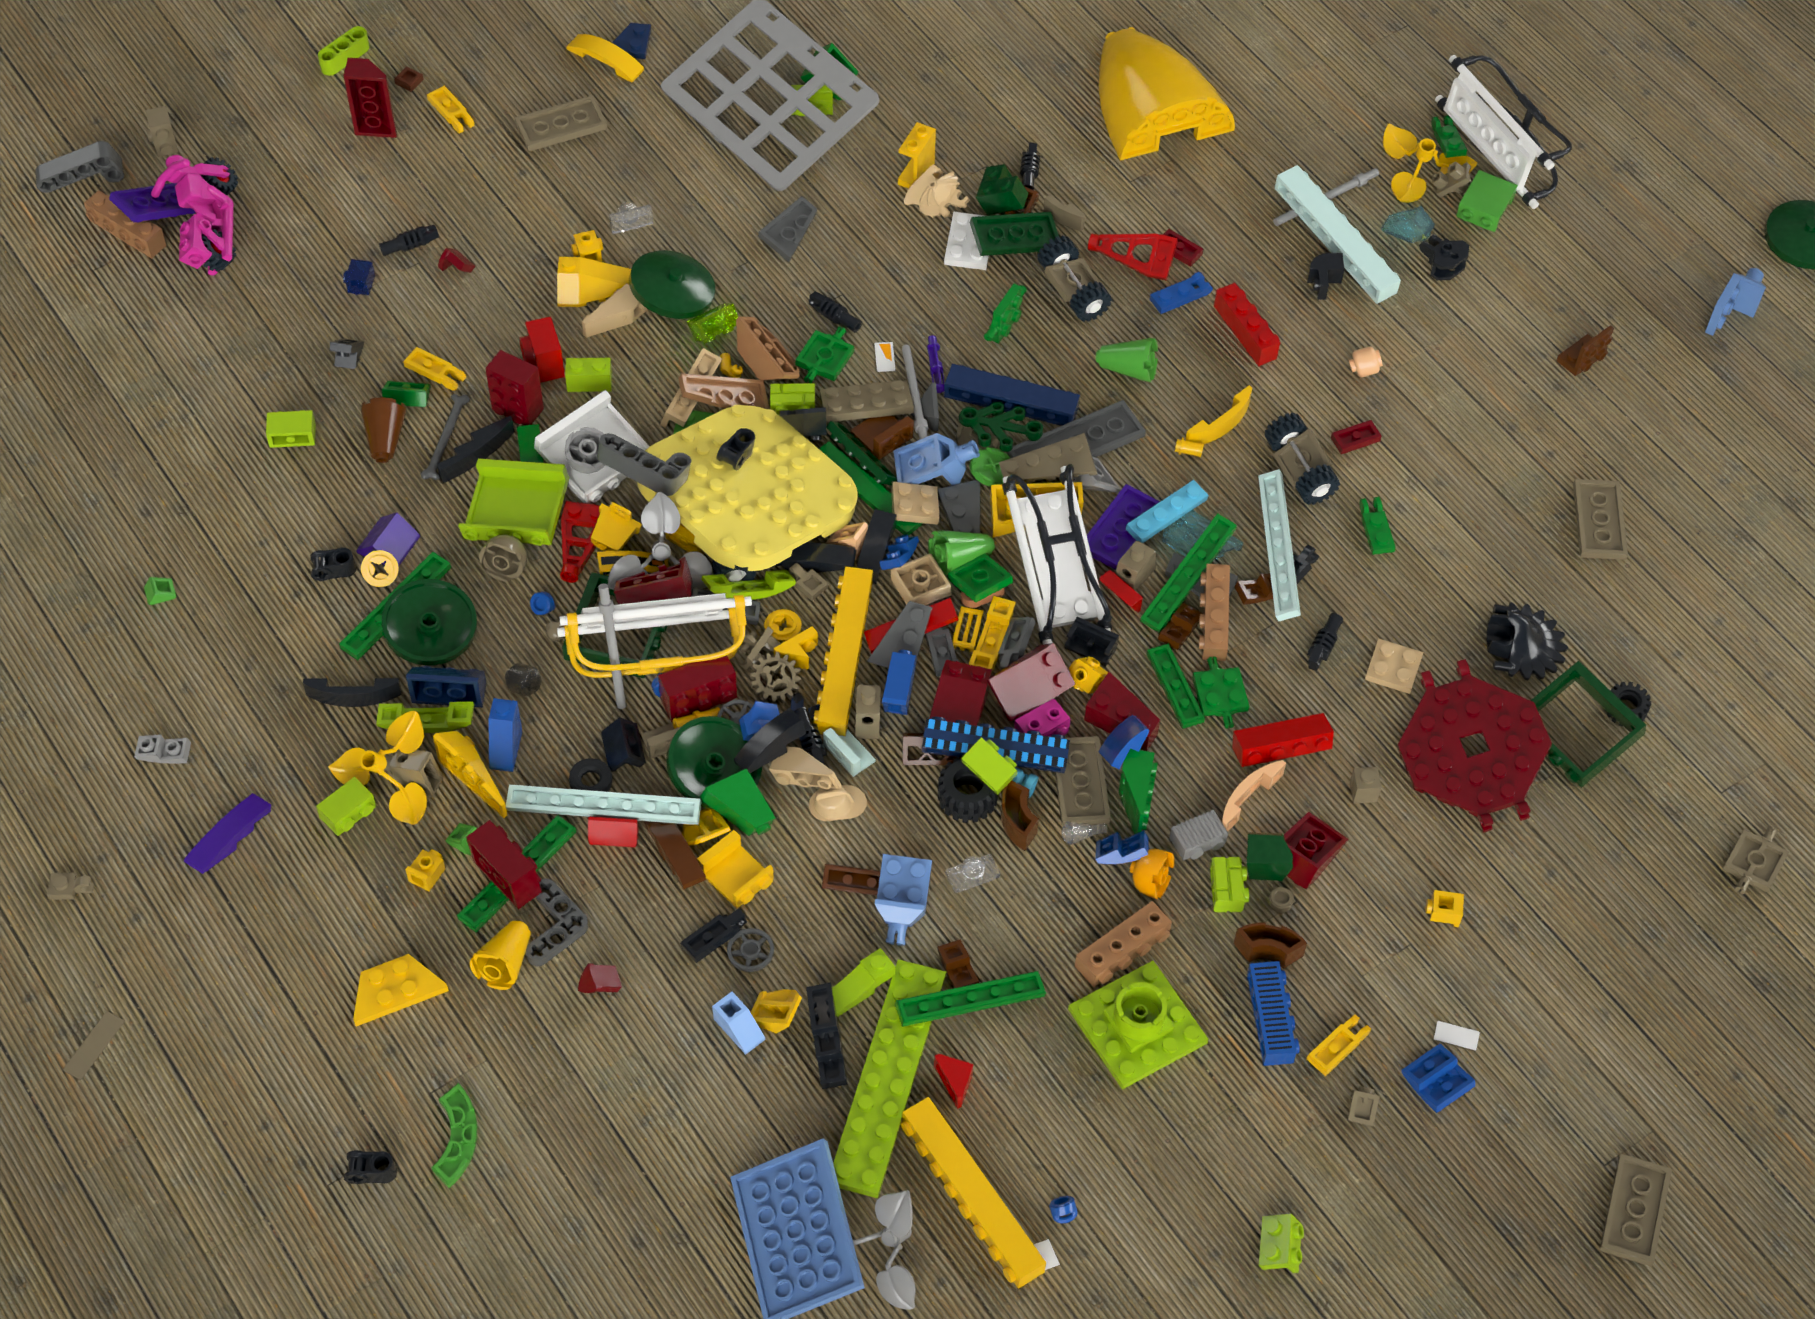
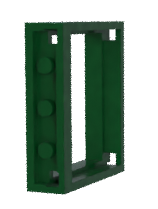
M591 572L576 610L577 615L581 614L582 608L595 607L599 596L598 586L600 584L608 585L609 576ZM609 588V595L615 596L614 590ZM668 625L652 628L641 661L654 659V652H658L660 649V636L662 632H666ZM579 635L580 642L582 640L583 635ZM565 639L562 645L564 660L570 661V657L567 655ZM579 647L582 656L588 661L610 665L609 653ZM619 656L620 664L639 662L638 660ZM632 674L631 676L645 679L646 675Z
M1577 661L1530 700L1535 703L1538 712L1576 681L1630 732L1584 772L1552 743L1547 754L1550 762L1556 767L1560 766L1565 771L1566 777L1572 783H1577L1582 788L1644 736L1646 724L1581 662Z

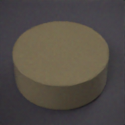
M1277 887L1270 893L1269 906L1276 912L1285 913L1292 908L1294 895L1285 887Z

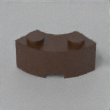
M1011 781L1003 789L1001 821L1010 840L1026 851L1037 834L1039 818L1032 814L1028 807L1030 789Z
M1266 922L1248 924L1237 929L1233 944L1248 962L1256 959H1268L1273 962L1279 961L1280 966L1284 969L1304 956L1307 942L1299 934L1285 926L1280 928L1266 925Z

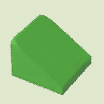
M149 577L144 586L148 605L176 598L172 578Z
M459 823L446 839V843L467 855H471L466 836L477 828Z

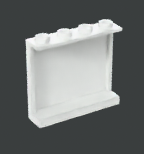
M606 390L535 437L534 449L547 463L565 464L570 477L568 487L583 503L587 504L597 502L603 496V493L609 489L614 490L627 476L607 465L598 472L590 474L574 470L568 464L565 456L566 440L573 431L575 433L584 427L595 428L604 434L617 435L644 451L650 447L611 405V396Z

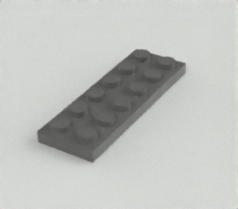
M1121 400L1043 433L1038 441L1027 440L1013 446L1011 451L1007 452V455L1013 458L1085 433L1092 456L1098 457L1145 437L1146 430L1124 400ZM1038 479V480H1036L1035 482H1031V483H1027V484H1035V483L1040 482V481H1042V480H1044V479Z

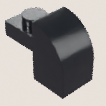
M1324 253L1312 260L1307 283H1313V291H1317V300H1326L1329 283H1342L1344 274L1343 253Z

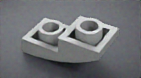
M162 735L139 736L134 757L137 760L155 763H187L191 742L188 738L164 739Z

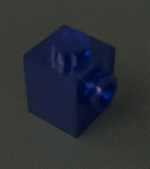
M351 259L348 271L345 270L343 274V283L346 284L348 293L356 295L370 294L375 279L373 262Z

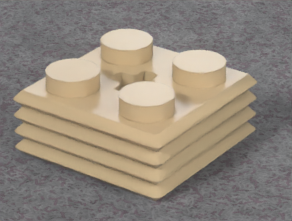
M932 554L924 555L905 563L901 567L891 569L890 579L906 605L909 601L928 605L951 595V584Z

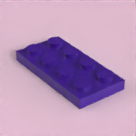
M177 183L165 184L157 198L151 195L154 186L114 191L110 193L109 200L129 217L131 221L137 223L196 213L192 208H181L178 205L175 190Z
M1125 484L1087 534L1092 558L1116 570L1121 557L1136 541L1125 529L1126 525L1160 501Z

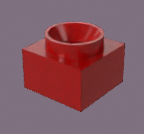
M551 316L525 322L527 336L519 337L523 360L538 367L540 383L564 378L562 350Z

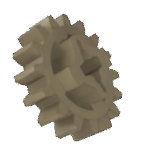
M776 652L775 657H771L767 653L766 660L759 657L757 661L759 665L753 664L752 670L754 672L750 673L749 679L755 681L751 682L750 686L751 688H757L755 695L759 696L762 694L764 702L771 698L772 704H775L776 699L784 703L785 696L792 699L793 692H798L799 686L796 684L801 683V677L797 676L800 674V668L794 669L796 661L793 660L789 663L787 661L788 655L780 658L779 652ZM785 669L788 670V672H789V674H790V676H791V679H790L789 676L786 675ZM778 672H780V673H779V679H777L776 681H774L773 684L771 685V683H772V678H774L775 675H777ZM760 677L765 681L766 687L762 685Z

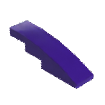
M252 793L216 823L184 858V862L204 874L237 849V842L253 832L254 824L271 812V804Z

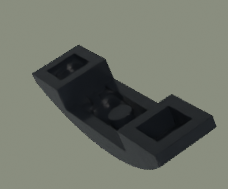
M327 678L303 679V686L308 697L334 706H371L387 702L402 695L399 678H375L374 686H329Z

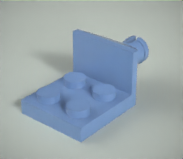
M1750 268L1746 276L1733 273L1714 307L1705 333L1713 336L1717 328L1722 329L1726 321L1724 316L1730 315L1732 309L1752 318L1755 316L1766 286L1761 283L1764 277L1762 271L1757 268Z
M938 433L893 450L897 482L920 484L940 475H943L951 485L960 484L966 471L965 462L980 456L978 453L979 448L974 440L958 446L953 440Z
M883 854L878 894L874 904L884 922L888 924L885 943L894 945L895 935L898 934L897 945L905 946L907 928L912 927L925 916L932 860Z

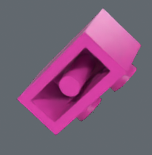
M1053 698L1016 719L1014 728L1017 729V732L1021 733L1037 731L1041 733V736L1051 737L1052 734L1065 736L1069 731L1070 717Z

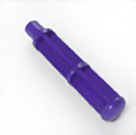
M931 335L928 337L929 344L927 345L932 383H934L935 378L937 393H942L945 389L942 362L938 360L937 351H939L940 345L937 343L936 336Z

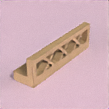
M703 348L688 374L713 376L722 358ZM679 388L666 410L660 426L666 428L671 420L684 427L698 401L682 397L681 389Z

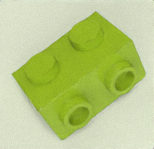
M1292 1214L1262 1216L1259 1267L1261 1269L1288 1268L1292 1273H1299V1264L1302 1262L1300 1247L1301 1239L1304 1237V1228Z

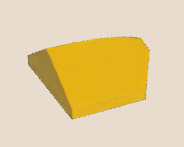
M707 808L700 811L699 825L683 824L682 835L690 846L703 843L731 830L718 812Z
M782 989L768 993L762 991L757 997L751 1014L760 1028L778 1033L790 1026L802 997L796 990Z

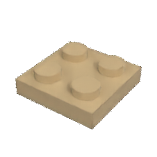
M900 482L892 483L893 514L897 515V521L938 525L939 505L937 486Z
M1378 638L1365 680L1410 694L1424 652Z

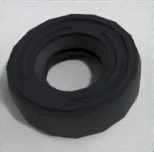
M588 758L581 760L573 766L569 774L571 789L608 792L612 786L611 770L605 762L599 759ZM594 772L600 776V781L594 786H586L581 781L583 775Z

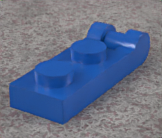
M1197 272L1191 278L1150 294V301L1159 313L1163 314L1210 294L1213 287L1209 282H1205V277L1201 272Z

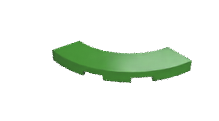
M459 1083L439 1098V1103L447 1112L450 1120L451 1136L441 1158L431 1167L436 1176L448 1188L457 1182L468 1167L477 1142L475 1111L469 1096Z

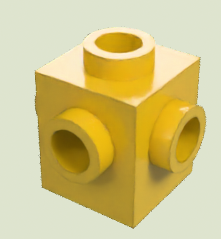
M594 230L573 235L574 244H571V249L574 257L578 256L602 262L601 251L603 250L601 238L596 237Z
M1093 657L1078 658L1069 667L1070 674L1075 682L1073 687L1088 694L1095 693L1108 671L1100 667V662Z

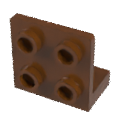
M1610 325L1593 338L1588 334L1560 353L1556 361L1575 377L1582 371H1588L1593 363L1597 360L1601 361L1606 357L1608 345L1613 339L1614 327Z
M893 415L866 419L851 429V433L880 460L913 438L914 421L909 416L902 420H897Z

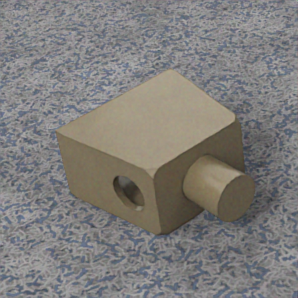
M1135 541L1119 560L1115 574L1137 591L1156 569V552L1140 541Z
M857 686L856 739H879L881 686ZM864 717H871L872 722L865 723Z
M398 749L394 757L385 756L387 766L384 770L391 771L396 781L401 783L404 788L407 784L415 782L424 789L426 796L433 798L444 778L431 752L416 750L410 754H405Z

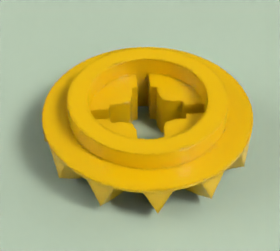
M384 550L372 551L365 556L361 564L363 578L367 583L375 587L390 585L396 579L399 571L397 560L391 553ZM386 561L384 566L386 573L379 572L374 576L376 567L373 563L380 565Z
M780 609L773 611L765 619V630L767 627L774 630L771 636L777 641H787L801 633V619L791 610ZM786 621L787 628L780 631L779 626H782Z

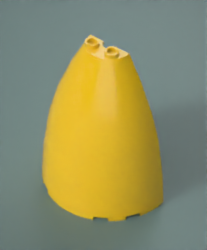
M1133 27L1110 32L1106 35L1100 60L1098 89L1104 121L1120 161L1159 151L1160 136L1194 128L1193 135L1196 140L1234 131V118L1226 103L1200 71L1180 53L1161 41L1136 31Z

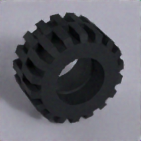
M955 758L953 764L948 762L945 765V769L942 768L940 772L938 801H940L939 806L941 809H945L947 816L953 815V820L956 821L963 819V823H968V820H972L974 823L978 822L980 817L982 819L987 818V814H991L994 811L998 795L963 764L962 760ZM961 785H973L980 789V791L975 794H964L956 788Z

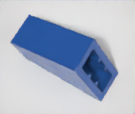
M898 650V653L892 652L882 699L884 712L908 715L917 662L916 655H912L911 651Z
M493 698L489 714V769L508 772H513L523 732L517 701Z

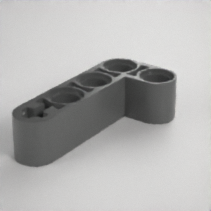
M99 141L37 166L35 169L37 189L44 193L52 192L97 173H101L108 182H120L124 178L122 158L108 142Z
M603 434L599 440L597 458L601 463L657 493L662 492L667 496H671L688 479L691 458L685 453H675L665 462L617 435Z

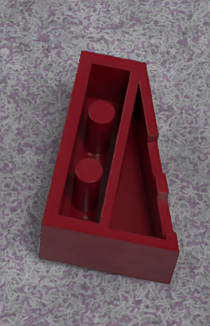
M686 557L680 558L679 564L667 568L665 564L658 566L659 571L645 575L643 571L616 581L614 594L617 603L628 604L691 597L693 580Z
M1108 672L1086 704L1084 721L1111 734L1120 723L1134 715L1150 730L1141 747V750L1148 751L1158 735L1160 719L1113 674Z

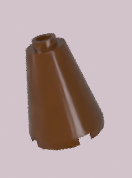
M372 398L370 403L365 405L364 401L361 405V414L370 455L376 462L387 463L394 457L406 415V406L402 402L401 405L396 404V399Z

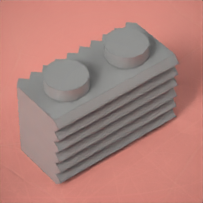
M1211 810L1189 821L1186 820L1181 824L1173 826L1169 838L1183 861L1188 858L1194 860L1201 857L1207 850L1212 849L1215 851L1222 848L1227 841L1228 832L1216 812Z

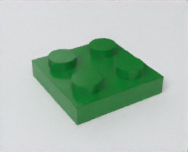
M986 553L948 573L949 581L975 603L1013 583V576Z

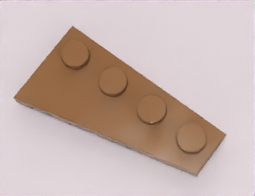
M683 373L678 378L681 394L684 398L723 409L733 405H748L770 409L763 380Z

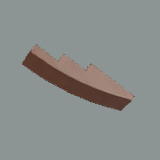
M644 821L663 860H666L683 890L706 880L705 873L675 823Z

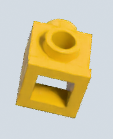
M422 849L411 866H408L405 870L409 882L429 892L445 871L443 857L439 852L433 849L427 852Z
M1434 890L1432 898L1427 899L1425 913L1430 914V921L1454 924V927H1459L1463 917L1464 894Z

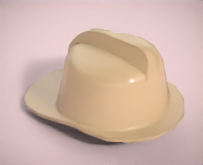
M842 785L841 789H823L820 787L809 800L811 814L821 821L852 819L861 815L867 807L865 794L859 788L852 785Z

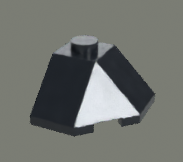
M826 407L779 411V416L804 437H808L809 441L822 440V436L826 435Z

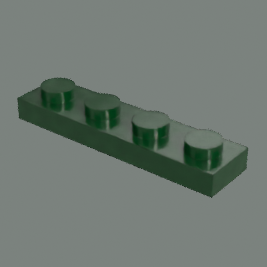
M829 422L826 428L832 433L830 435L831 438L840 444L842 443L846 447L844 450L850 456L856 457L863 469L871 471L876 482L881 485L887 484L891 486L893 482H897V477L842 423Z

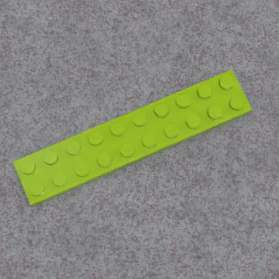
M897 960L895 975L891 979L833 1162L840 1189L874 1198L879 1197L902 1122V1113L906 1109L932 1021L902 1027L895 1002L900 999L942 991L946 971Z

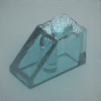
M1419 206L1389 215L1381 230L1384 233L1413 243L1428 239L1435 224L1423 207Z

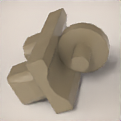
M1455 161L1449 165L1447 174L1444 175L1440 171L1432 175V183L1436 186V195L1441 198L1454 191L1459 194L1465 193L1467 190L1466 185L1470 183L1471 179L1469 176L1471 166L1467 162L1460 165Z
M767 627L758 642L755 639L757 637L755 632H751L750 635L745 634L740 651L746 653L747 650H750L751 652L742 663V668L747 670L753 664L759 665L757 662L759 657L766 660V657L759 653L761 649L770 655L774 654L773 648L781 644L771 636L774 630Z

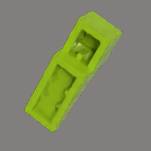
M881 948L862 959L860 964L850 974L832 987L837 1017L873 995L876 987L895 975V965Z

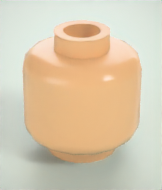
M1372 346L1355 350L1352 353L1353 359L1349 360L1352 373L1357 372V375L1361 378L1377 374L1380 367L1383 366L1379 350H1375Z

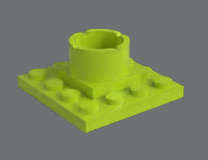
M1154 960L1068 1005V1011L1122 1090L1208 1044V1037Z

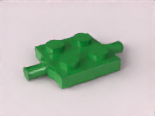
M1017 284L1011 286L993 312L992 323L984 334L985 340L994 341L999 344L1003 337L1009 335L1012 324L1014 322L1017 323L1021 317L1020 305L1023 295L1027 292L1025 286Z
M839 326L834 335L824 334L815 330L795 360L796 366L809 371L804 377L806 383H812L817 375L832 381L836 380L855 349V346L841 339L846 333L844 327L841 329V326Z
M1214 656L1213 659L1209 657L1207 662L1210 670L1193 672L1192 676L1199 706L1204 716L1214 715L1222 717L1224 727L1226 729L1229 727L1230 729L1234 727L1232 715L1239 712H1248L1250 707L1239 667L1219 668L1217 658Z

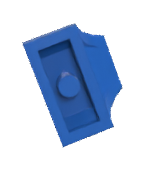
M755 701L750 711L739 719L743 740L749 741L764 725L779 715L777 704Z

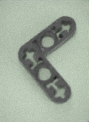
M541 879L539 884L541 889H550V894L553 897L550 901V896L545 892L540 893L535 898L557 923L527 946V960L533 966L546 964L583 936L588 930L586 915L551 879ZM559 903L568 905L567 910L564 912H557L554 908ZM573 921H576L577 923L581 922V926H580V927H578L577 925H574V926H573L572 922H573ZM555 934L564 936V940L557 944L551 942L550 939ZM533 951H542V956L533 955Z

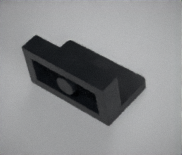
M619 717L601 731L608 767L612 772H615L625 763L639 768L646 763L636 722Z

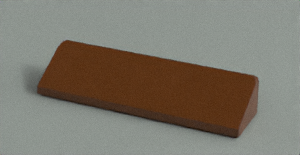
M826 863L822 888L877 896L881 870Z

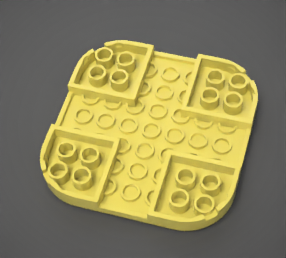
M733 405L651 445L645 450L665 462L675 453H685L690 456L691 466L687 481L675 494L668 497L674 502L679 511L680 523L695 535L694 543L713 560L732 569L735 568V565L742 568L748 567V571L770 568L791 557L793 549L819 535L825 538L842 529L851 521L855 511L858 492L852 478L788 422L777 415L775 411L748 405ZM747 428L755 434L753 453L744 462L742 467L736 471L732 465L725 461H718L716 456L723 443L727 442L737 430ZM637 482L641 494L650 502L657 492Z

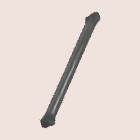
M451 395L454 405L427 469L420 473L422 479H439L436 471L438 468L437 463H440L462 407L470 402L468 395Z

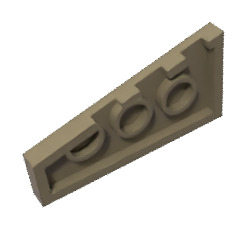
M1085 433L999 462L1003 478L1016 474L1025 483L1035 482L1038 479L1056 480V477H1060V468L1072 464L1074 467V478L1082 474L1098 475Z

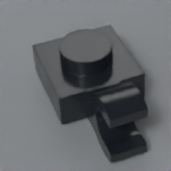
M1307 545L1299 556L1293 553L1297 584L1312 569L1310 564L1315 563L1319 558V555L1314 553L1316 549L1310 545Z

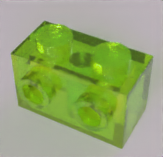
M723 303L688 320L687 324L694 340L706 344L715 340V336L721 333L727 334L733 331L736 326V319L739 316L733 303Z

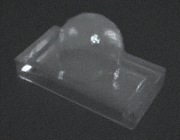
M624 202L620 205L618 213L609 215L612 234L653 224L651 205L637 207L632 202Z
M991 853L982 857L969 856L962 864L948 868L945 872L955 894L1000 878L1001 874Z

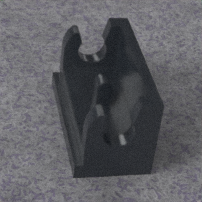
M1076 617L1066 636L1068 639L1064 648L1083 657H1093L1106 667L1117 649L1119 635Z

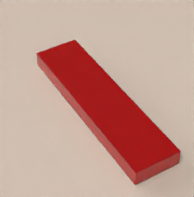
M951 598L929 606L932 607V612L925 633L959 620ZM896 619L864 631L871 654Z

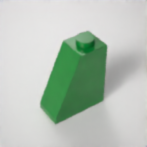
M747 768L706 787L700 795L703 802L748 836L755 833L762 835L771 829L770 825L776 818Z

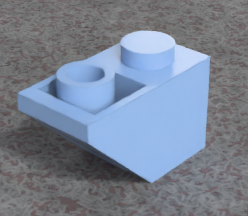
M733 991L712 1006L714 1020L745 1055L765 1040V1036L749 1009Z

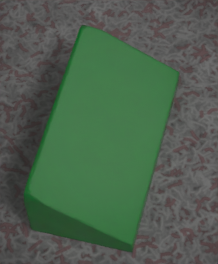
M387 381L382 388V397L396 399V404L399 405L402 402L405 406L426 407L431 384Z

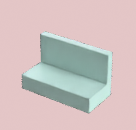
M832 728L823 732V745L853 777L876 762V759L848 729L846 736L837 735Z

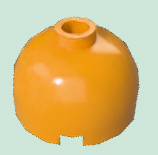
M1149 849L1148 855L1141 857L1139 860L1132 861L1130 873H1133L1134 885L1140 893L1154 899L1163 896L1171 880L1168 871L1169 867L1174 868V854L1165 850Z

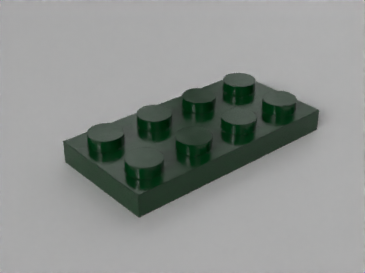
M1051 212L971 217L969 222L980 256L1039 252L1040 248H1044L1043 245L1045 243L1049 244L1050 239L1054 241L1055 237L1059 236Z

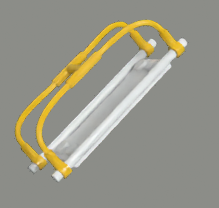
M725 593L614 605V612L612 614L615 631L729 619L733 645L725 650L707 655L667 657L616 665L590 662L582 656L579 650V635L605 632L603 614L600 613L599 607L582 608V612L579 615L575 612L566 613V616H560V626L564 627L557 628L558 637H565L567 655L570 657L571 664L582 675L594 678L612 677V671L621 670L622 676L665 673L692 662L717 659L726 655L729 660L733 658L745 637V626L747 625L745 606H752L751 596L744 597V595H735L733 598L726 599ZM576 657L583 665L596 670H605L609 672H593L585 670L578 664Z

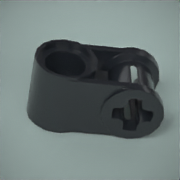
M747 428L737 430L720 447L716 459L732 465L736 471L739 470L753 453L754 432Z
M348 548L318 550L310 555V561L313 563L311 577L314 580L325 581L328 579L350 577L356 572L357 567L352 552Z
M354 1150L347 1153V1160L349 1162L348 1170L344 1174V1180L348 1183L385 1184L393 1181L397 1175V1167L388 1152ZM388 1164L386 1169L378 1170L380 1166Z

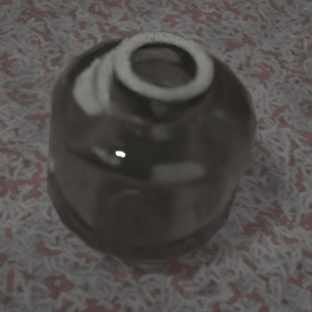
M516 663L505 674L506 685L511 692L530 696L541 686L542 679L536 667Z

